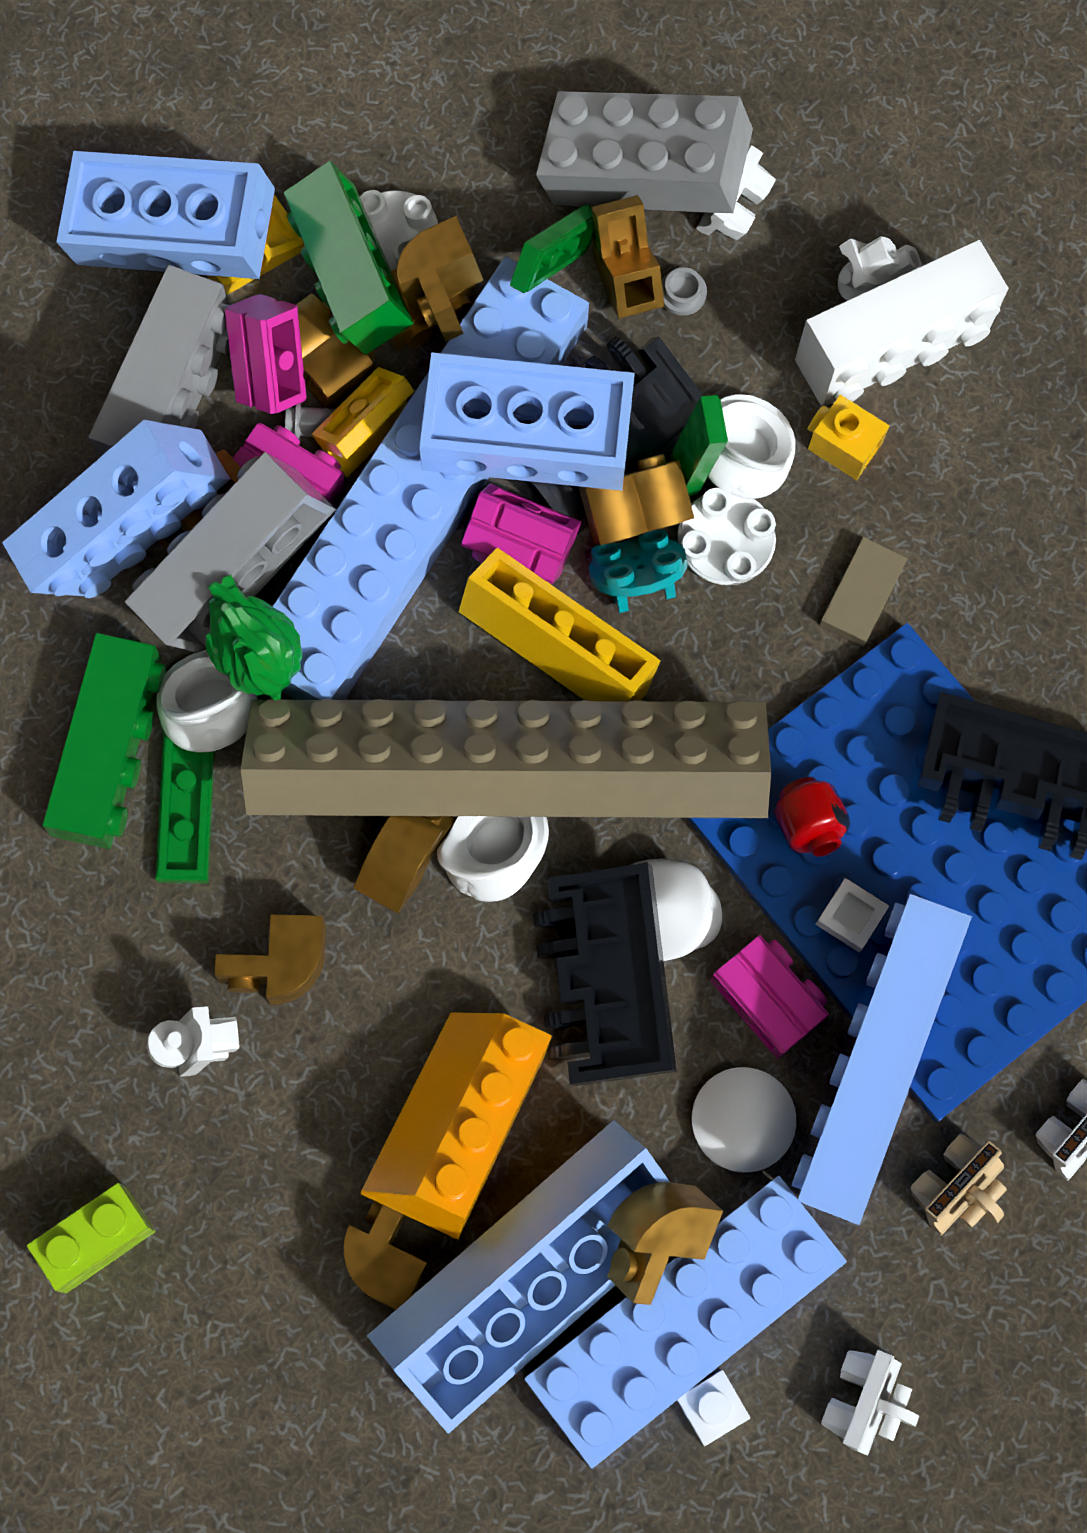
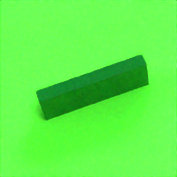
M588 204L583 205L526 241L509 286L522 293L529 292L586 254L595 232L592 206Z
M718 395L700 397L673 452L669 456L670 461H680L690 500L697 497L728 442L721 399L718 398Z
M164 731L156 881L157 883L209 884L215 751L192 752L182 749L174 744Z

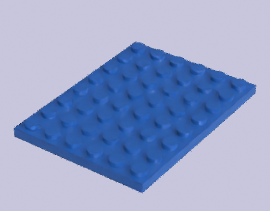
M907 622L768 729L771 763L768 818L686 819L851 1021L858 1003L869 1007L875 988L867 986L866 981L876 954L880 953L887 956L893 939L884 935L895 903L906 906L909 895L912 894L972 916L909 1088L910 1093L932 1120L937 1123L1087 1001V850L1082 860L1069 857V844L1075 821L1061 817L1058 826V838L1052 850L1047 851L1038 848L1044 811L1039 820L996 809L999 794L998 788H993L988 816L981 832L969 828V817L976 793L960 789L956 815L950 823L938 820L948 774H945L939 792L917 786L935 703L940 692L974 701V699ZM804 777H814L817 781L823 780L832 784L849 815L851 823L847 833L841 838V846L834 852L821 857H816L813 853H799L792 850L774 814L775 806L780 799L779 794L783 788L791 782ZM845 878L889 905V908L860 952L815 925Z

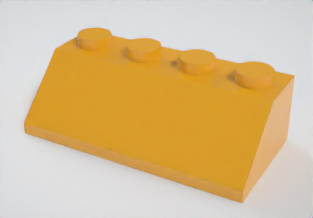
M451 1012L361 1190V1195L458 1240L543 1062L552 1035L504 1013Z

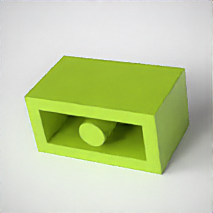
M117 1183L26 1246L54 1290L66 1294L156 1231L129 1189Z

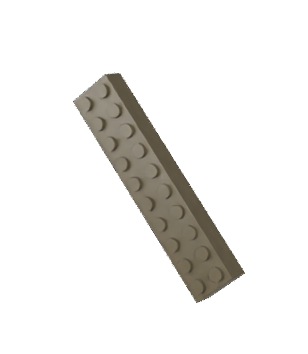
M431 699L252 700L241 763L246 815L768 818L771 763L766 702H647L638 700L441 701Z

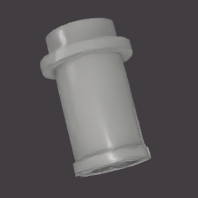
M301 403L296 404V406L286 409L285 428L291 431L298 439L300 436L313 437L311 434L336 409L301 407Z

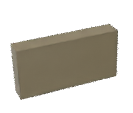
M863 537L819 626L864 647L908 558Z

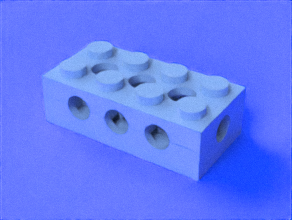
M73 151L57 244L77 265L165 272L167 266L171 265L199 275L259 279L275 187L258 163Z
M431 352L419 445L421 468L424 471L622 491L635 373ZM473 415H482V416H485V417L480 418V419H472V418H470V416H473ZM523 420H532V421H534L535 423H532V424H523V423H520V421H523ZM573 425H581V426H584V427H586V428H584V429H573V428H571L570 426H573Z
M143 420L2 543L31 593L54 594L55 596H85V598L96 597L111 586L110 580L119 572L141 562L146 556L145 551L156 541L167 538L177 532L182 525L180 521L193 510L205 507L217 496L216 491L227 483L230 477L201 430Z

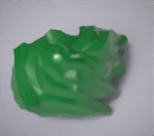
M232 575L224 576L221 583L211 582L207 587L213 598L208 601L210 632L206 634V649L212 663L218 671L229 678L230 684L237 691L255 694L256 696L266 694L274 701L280 700L282 690L291 684L292 678L299 672L301 668L300 661L303 658L300 635L296 631L294 623L285 613L273 608L265 601L253 596L244 595L236 586Z

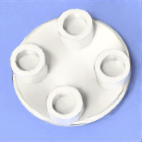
M369 190L360 196L391 271L397 268L399 257L405 246L417 234L438 224L431 203L425 196L405 191H386L381 193L377 190Z
M711 488L691 504L694 519L680 523L678 543L685 548L687 564L697 575L715 584L737 585L752 580L767 567L775 550L776 522L772 513L765 509L758 501L730 495L721 488Z
M737 1067L718 1073L701 1088L693 1105L692 1128L699 1147L716 1166L735 1172H755L771 1166L786 1153L795 1135L796 1112L789 1093L776 1078L759 1069Z

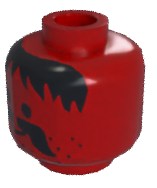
M814 777L800 778L785 786L779 794L780 799L775 806L774 814L789 847L799 853H813L816 857L825 856L837 850L842 844L841 838L847 833L851 823L835 787L826 781H817Z

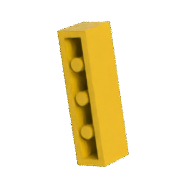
M498 547L468 577L459 613L582 699L589 701H641L647 694L661 660Z

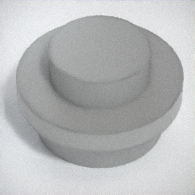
M677 268L667 273L662 279L664 307L669 312L676 315H690L697 312L705 303L707 295L706 283L693 269Z

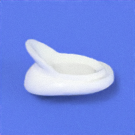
M743 394L722 398L721 404L728 442L708 478L718 488L736 497L745 499L766 497L778 490L788 476L795 456L794 432L782 412L765 400Z
M207 650L185 657L166 672L159 693H157V711L164 732L174 744L192 752H210L233 744L246 733L251 701L257 700V696L237 691L230 684L229 678L216 669L207 654Z
M457 816L448 835L437 850L438 862L446 871L452 884L461 893L485 902L506 899L516 893L526 883L539 864L548 843L549 826L547 817Z
M663 858L633 863L648 862L653 867L664 961L683 957L696 949L707 946L716 938L722 925L721 903L715 891L709 886L704 874L697 867L686 861Z

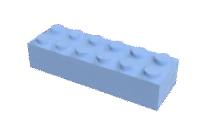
M912 894L909 895L906 906L895 903L884 935L893 939L887 956L880 953L876 954L866 981L867 986L875 988L869 1007L858 1003L848 1030V1035L857 1038L850 1057L843 1054L839 1055L829 1084L838 1087L832 1107L821 1104L810 1134L820 1138L813 1157L806 1154L802 1156L791 1185L801 1189L797 1201L860 1225L972 916Z
M613 1120L371 1331L367 1337L396 1374L449 1434L615 1286L607 1277L612 1256L621 1240L607 1226L613 1213L629 1195L649 1184L670 1181L648 1150L619 1123Z
M777 1176L718 1223L705 1260L676 1257L668 1263L651 1305L635 1304L626 1297L524 1379L591 1469L847 1262L801 1202L797 1201V1197L780 1176Z

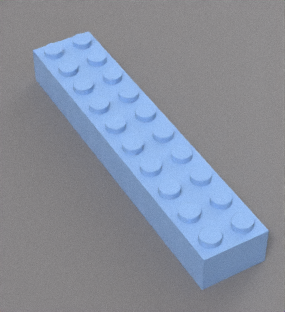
M505 256L460 323L464 334L450 339L441 353L562 366L587 328L589 302L548 279L526 293L514 289L509 285L518 262ZM429 372L273 605V608L285 613L294 623V627L300 635L303 658L300 661L301 668L292 678L291 684L282 690L296 700H345L489 479V477L422 470L419 445ZM482 415L470 416V418L472 419H480L485 417Z

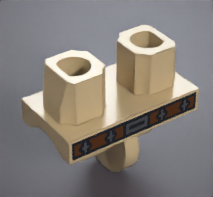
M959 1134L943 1154L945 1161L959 1172L947 1185L931 1170H928L911 1186L912 1195L926 1212L929 1225L941 1236L959 1216L962 1222L969 1228H972L983 1216L994 1224H997L1004 1217V1213L996 1201L1007 1189L1001 1182L995 1179L1004 1169V1164L999 1159L1002 1152L990 1141L982 1147L967 1136Z

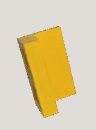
M378 367L311 435L324 452L334 457L340 463V471L343 472V476L348 477L381 444L407 405L406 399L414 392V389L404 376Z

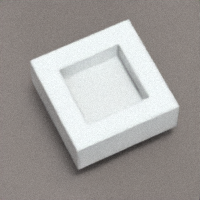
M845 878L815 925L860 952L889 908V905Z
M723 1370L694 1386L677 1400L703 1446L708 1445L750 1419L749 1414Z

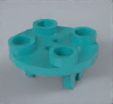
M663 529L640 534L638 538L624 540L619 543L612 542L596 545L591 550L592 561L589 565L591 584L599 592L611 595L618 612L623 613L629 611L627 597L651 594L659 590L664 592L666 600L676 597L674 582L683 576L688 567L685 548L676 541L669 540L667 532Z

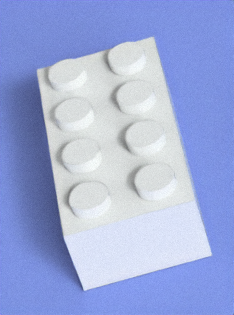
M975 241L807 319L795 361L821 406H828L834 403L840 394L850 401H854L863 394L864 388L879 382L881 386L889 385L901 378L906 373V368L919 362L923 366H929L942 359L948 353V349L963 342L965 346H972L989 335L990 327L996 315L1000 312V306L1009 288L981 241Z

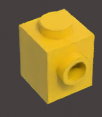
M840 394L831 408L822 405L810 422L807 430L812 432L813 435L808 450L857 481L883 444L890 425Z

